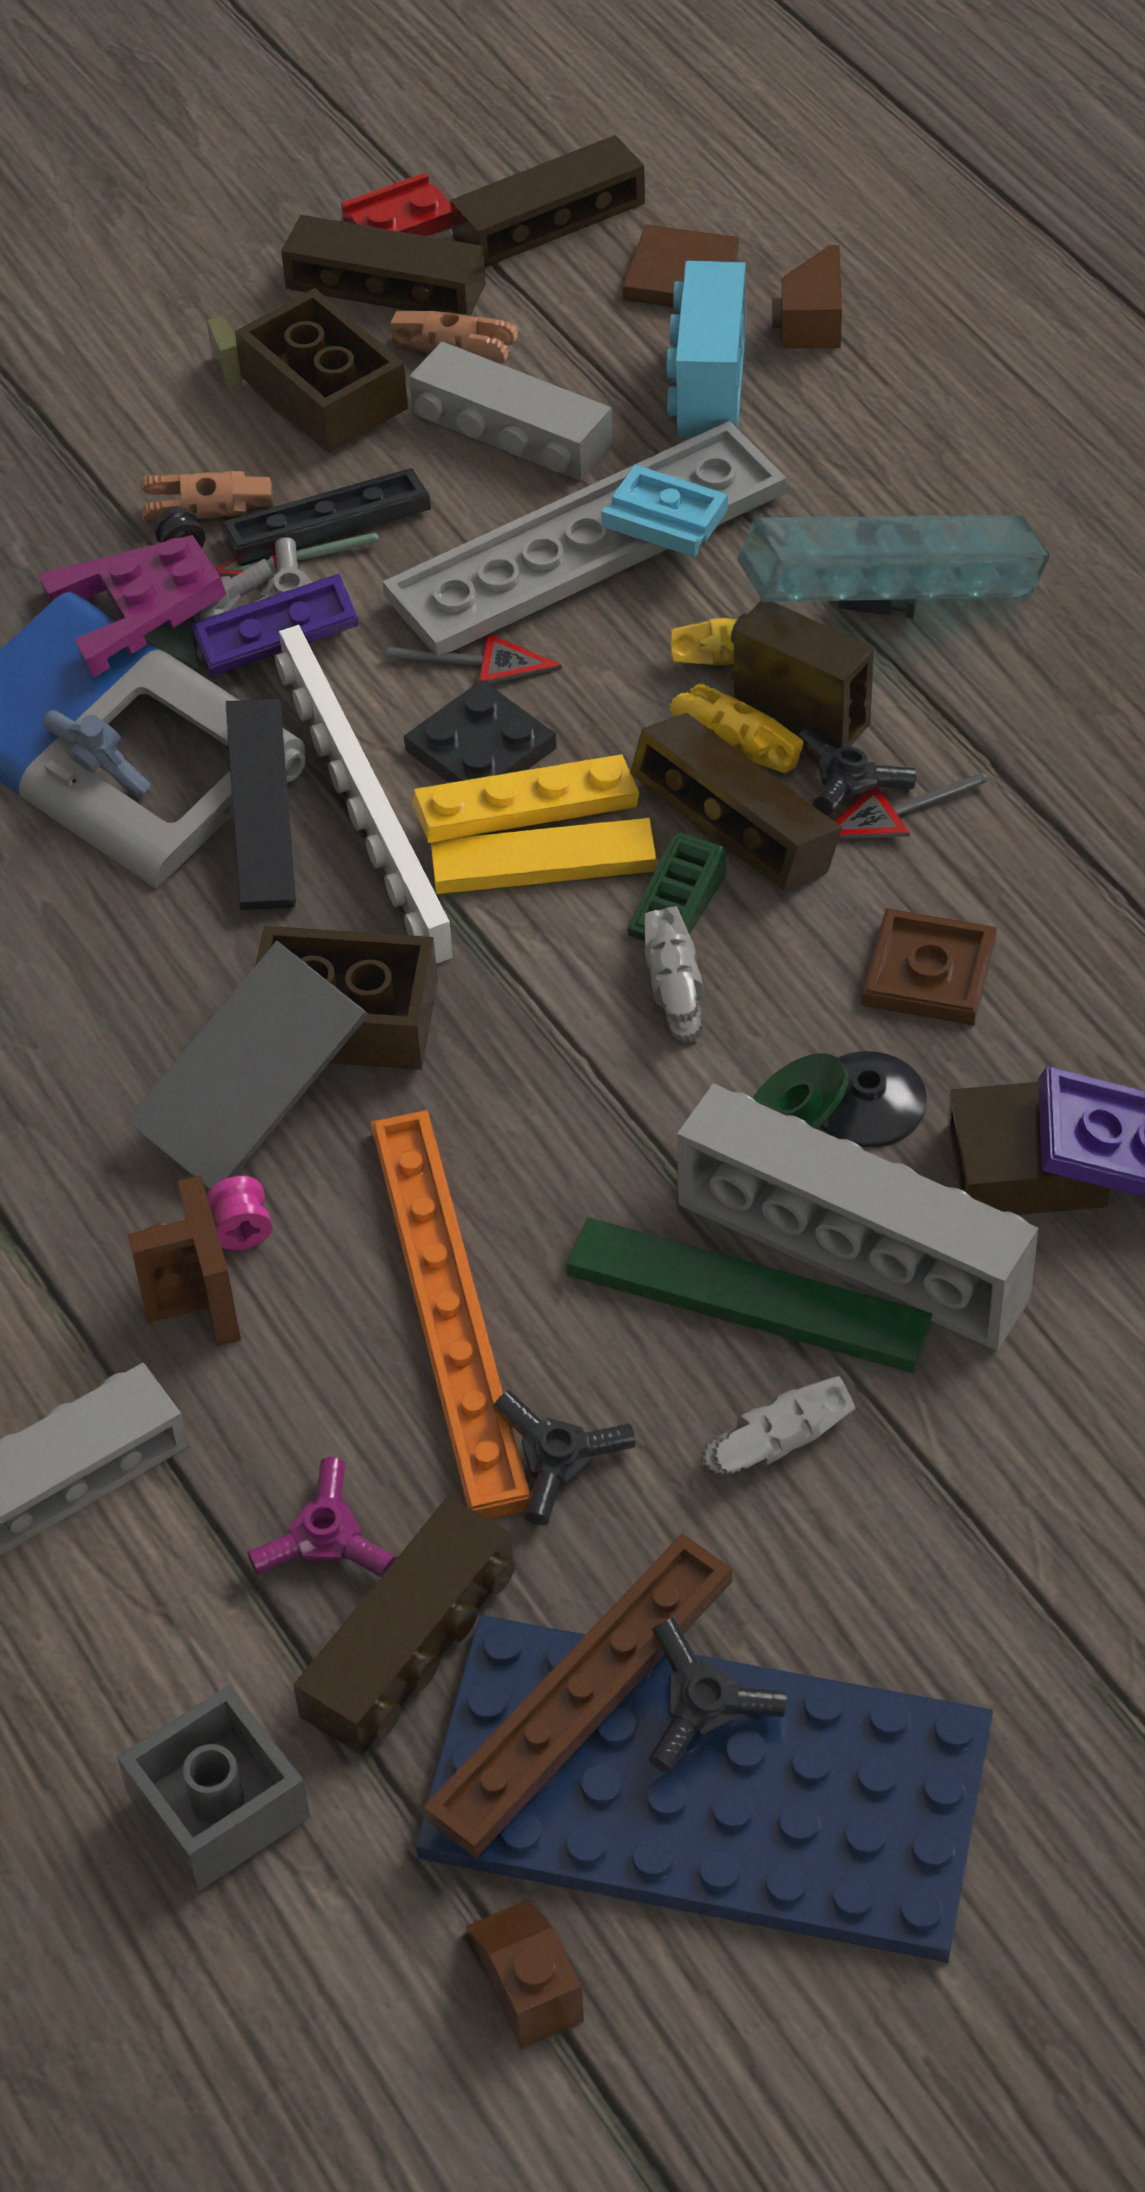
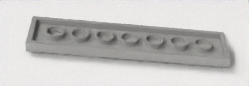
M730 421L636 464L728 494V510L718 525L786 493V477ZM630 466L382 581L383 593L386 600L438 658L444 653H450L657 555L668 548L602 527L601 511L604 507L611 505L613 494L633 468V466Z

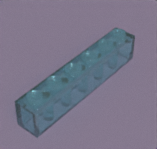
M1023 515L754 518L737 561L763 602L1032 596L1051 555Z

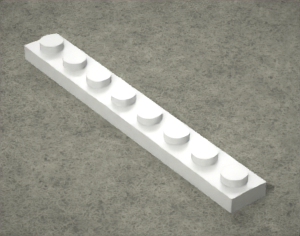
M297 625L279 631L282 653L275 655V663L280 679L285 686L293 685L295 690L292 691L297 713L302 721L310 719L313 725L310 726V732L315 749L320 757L328 755L331 761L328 763V768L335 790L338 794L347 793L349 797L347 799V808L352 824L356 831L365 829L368 835L365 838L371 862L375 869L384 868L387 874L384 879L389 898L394 907L402 905L406 912L404 914V922L408 935L434 937L436 964L452 959L450 921L300 626Z

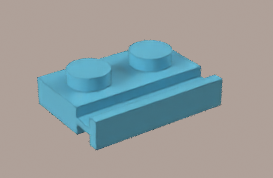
M635 464L613 494L611 505L604 507L601 511L602 527L696 557L699 553L700 544L702 542L706 543L727 512L728 494Z

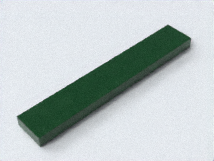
M587 1217L567 1262V1276L914 1373L932 1325L933 1313L589 1217Z

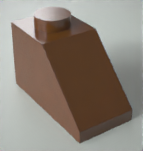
M829 245L782 277L781 298H772V328H781L782 348H841L840 245Z
M528 1899L465 1926L466 1933L521 2049L584 2021L581 1984L553 1927Z

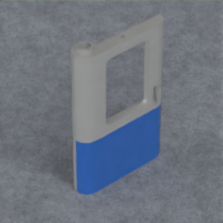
M67 592L54 599L0 650V783L157 889L226 821L233 817L230 771L177 822L168 823L73 760L69 754V750L73 746L43 727V719L49 711L56 710L78 724L81 723L84 717L89 715L97 716L100 720L109 724L138 695L148 694L228 746L226 701L239 699L148 640H146L147 645L133 654L128 653L126 648L107 658L110 668L92 677L80 656L74 639L112 624L117 620L77 594ZM283 728L287 782L296 779L304 768L305 745L301 739Z

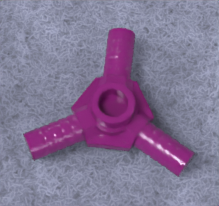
M326 1457L320 1461L316 1499L310 1501L289 1526V1534L247 1552L250 1563L257 1575L291 1561L293 1558L301 1557L304 1560L341 1561L342 1559H349L373 1574L382 1577L396 1560V1556L360 1537L362 1532L347 1503L341 1501L345 1462L336 1457Z

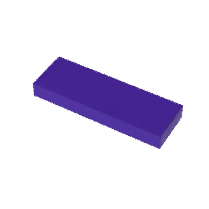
M339 573L191 623V629L210 676L281 653L279 635L281 630L299 625L307 642L310 643L357 627L358 616Z

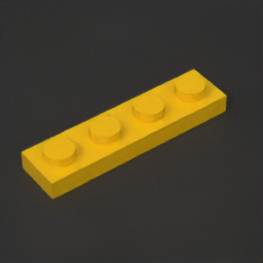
M620 754L414 789L413 806L427 842L432 843L636 808L639 791L623 755Z

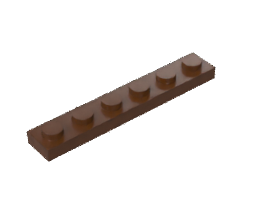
M681 1533L423 1806L425 1819L469 1854L477 1858L665 1655L652 1629L658 1624L675 1617L681 1631L685 1634L732 1583V1568Z

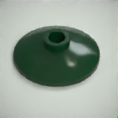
M826 1053L808 1055L778 1070L759 1088L753 1099L757 1103L786 1116H796L804 1120L809 1126L818 1129L842 1100L848 1085V1072L844 1064L836 1056Z

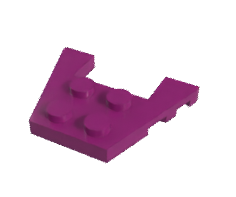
M193 535L170 539L163 543L47 571L38 575L44 593L50 603L61 594L67 592L75 593L81 598L86 599L106 591L121 615V620L74 639L80 656L92 677L109 669L110 666L107 658L121 649L126 648L128 653L133 654L147 645L144 635L167 621L168 625L174 628L227 595L220 575Z

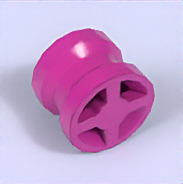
M235 1176L217 1182L208 1190L206 1195L222 1248L228 1250L248 1249L261 1244L270 1236L273 1230L270 1213L263 1207L265 1194L263 1186L258 1180L249 1176Z

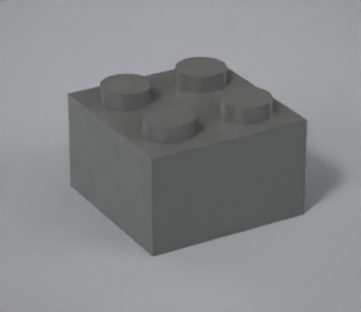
M230 1684L117 1756L127 1795L198 1892L311 1818L303 1779Z

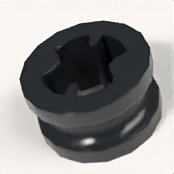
M175 508L160 516L154 526V534L159 543L193 535L200 547L204 546L206 540L205 532L200 526L197 516L189 509ZM184 531L183 535L179 537L175 536V534H177L178 532Z

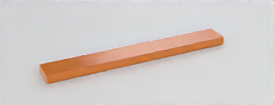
M428 1110L371 1121L372 1136L466 1506L487 1519L524 1512L528 1505L530 1492L513 1428L510 1423L493 1409L494 1403L503 1394Z

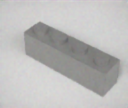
M443 341L409 376L412 413L414 415L576 480L582 481L613 446L611 407Z
M144 1362L127 1372L112 1375L100 1387L74 1402L59 1405L46 1418L23 1431L9 1434L0 1439V1556L189 1447L181 1412Z

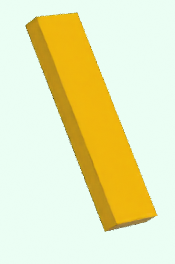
M650 818L468 836L431 843L436 894L655 872L656 855Z

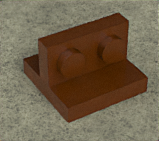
M199 1175L179 1180L177 1183L185 1220L169 1224L159 1223L145 1230L128 1234L147 1321L150 1323L207 1308L217 1346L240 1341L241 1337L228 1269L202 1177Z

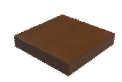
M645 224L623 284V299L673 306L675 281H684L686 261L735 262L739 251V237Z
M886 908L863 990L862 1006L975 1026L996 941L997 927Z

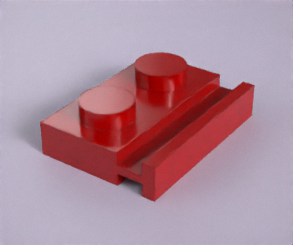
M426 173L341 203L343 220L345 222L349 221L352 224L422 236H430L452 228L450 202L435 184L431 185L429 183V177Z

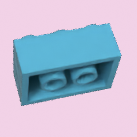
M686 261L684 281H675L673 308L674 312H681V314H671L670 345H674V348H668L667 379H671V383H676V387L669 386L667 414L668 417H677V438H693L727 421H730L738 429L745 349L746 262Z

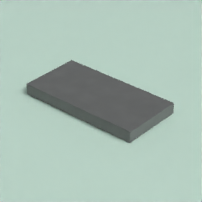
M276 941L126 1121L194 1177L201 1175L203 1184L210 1189L219 1181L235 1177L365 1021L368 1014L281 943Z

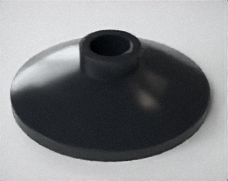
M859 1051L838 1057L847 1069L848 1085L839 1105L820 1126L827 1134L838 1139L850 1140L860 1147H882L904 1139L918 1127L925 1114L927 1095L921 1077L909 1064L895 1056L875 1051Z

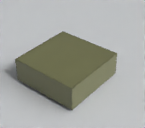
M223 316L208 319L207 327L212 359L225 387L229 388L242 384L244 379L240 373L236 338L227 319H224Z

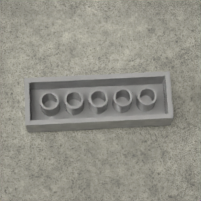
M714 1083L677 1133L679 1205L882 1299L933 1313V1322L996 1351L999 1350L1031 1299L1038 1227L1027 1223L1017 1214L997 1210L971 1198L966 1192L958 1188L943 1186L917 1174L913 1169L904 1164L889 1162L863 1150L859 1145L850 1140L835 1138L809 1126L804 1120L796 1116L781 1114L757 1103L753 1098L744 1093L732 1092Z

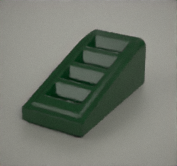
M676 832L667 846L628 926V935L645 941L644 914L675 906L678 908L690 935L726 876L725 849L720 845L682 832ZM676 878L695 884V886L676 881ZM664 897L676 900L686 905L682 906L677 903L665 900Z

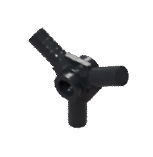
M806 728L798 735L803 740L802 749L818 762L821 781L825 786L814 799L813 806L826 816H829L834 811L840 801L855 800L860 792L875 787L913 789L915 786V768L875 765V762H867L868 757L862 750L851 746L835 749L812 728Z
M510 1390L503 1393L493 1405V1409L524 1437L522 1439L523 1450L530 1474L535 1477L524 1517L528 1522L535 1525H547L549 1523L559 1486L561 1484L566 1485L591 1463L593 1456L635 1448V1435L630 1423L585 1432L583 1427L550 1418L541 1420Z
M675 1617L658 1624L652 1629L674 1671V1674L669 1677L668 1715L673 1720L648 1758L654 1767L670 1774L695 1734L702 1736L733 1721L736 1718V1714L784 1717L787 1705L785 1691L737 1687L736 1680L705 1659L697 1660Z

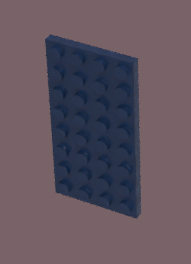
M479 1616L429 1800L586 1634L490 1616ZM664 1655L477 1858L473 1857L425 1819V1815L416 1843L418 1859L949 1963L993 1710L695 1655L697 1660L705 1659L735 1679L737 1687L785 1691L787 1696L786 1712L783 1718L736 1714V1718L702 1736L695 1734L673 1771L669 1774L660 1771L648 1760L673 1720L668 1715L669 1677L674 1674V1671L668 1662V1658Z

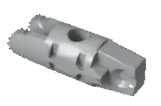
M676 906L667 907L644 914V955L647 969L651 975L653 998L657 1005L665 1009L672 1037H675L677 1042L680 1041L683 1044L689 1043L691 1045L693 1041L697 1042V1038L701 1037V1031L703 1030V1020L698 1001L704 994V985L697 966L695 945L690 938L681 914Z
M836 1376L798 1389H790L766 1405L754 1408L739 1416L736 1427L717 1436L716 1441L713 1439L710 1440L709 1444H705V1449L701 1450V1466H705L706 1471H711L712 1475L718 1473L720 1476L724 1475V1473L734 1474L735 1471L740 1472L741 1468L746 1469L756 1463L765 1467L779 1460L793 1449L803 1447L818 1439L820 1435L855 1410L854 1403L840 1376Z

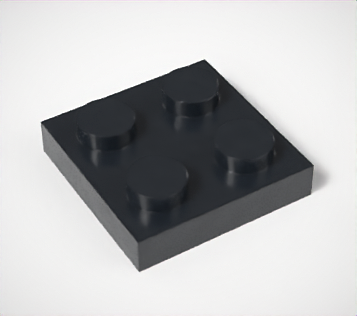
M480 680L404 735L405 751L448 783L528 770L557 748L555 732L483 680Z

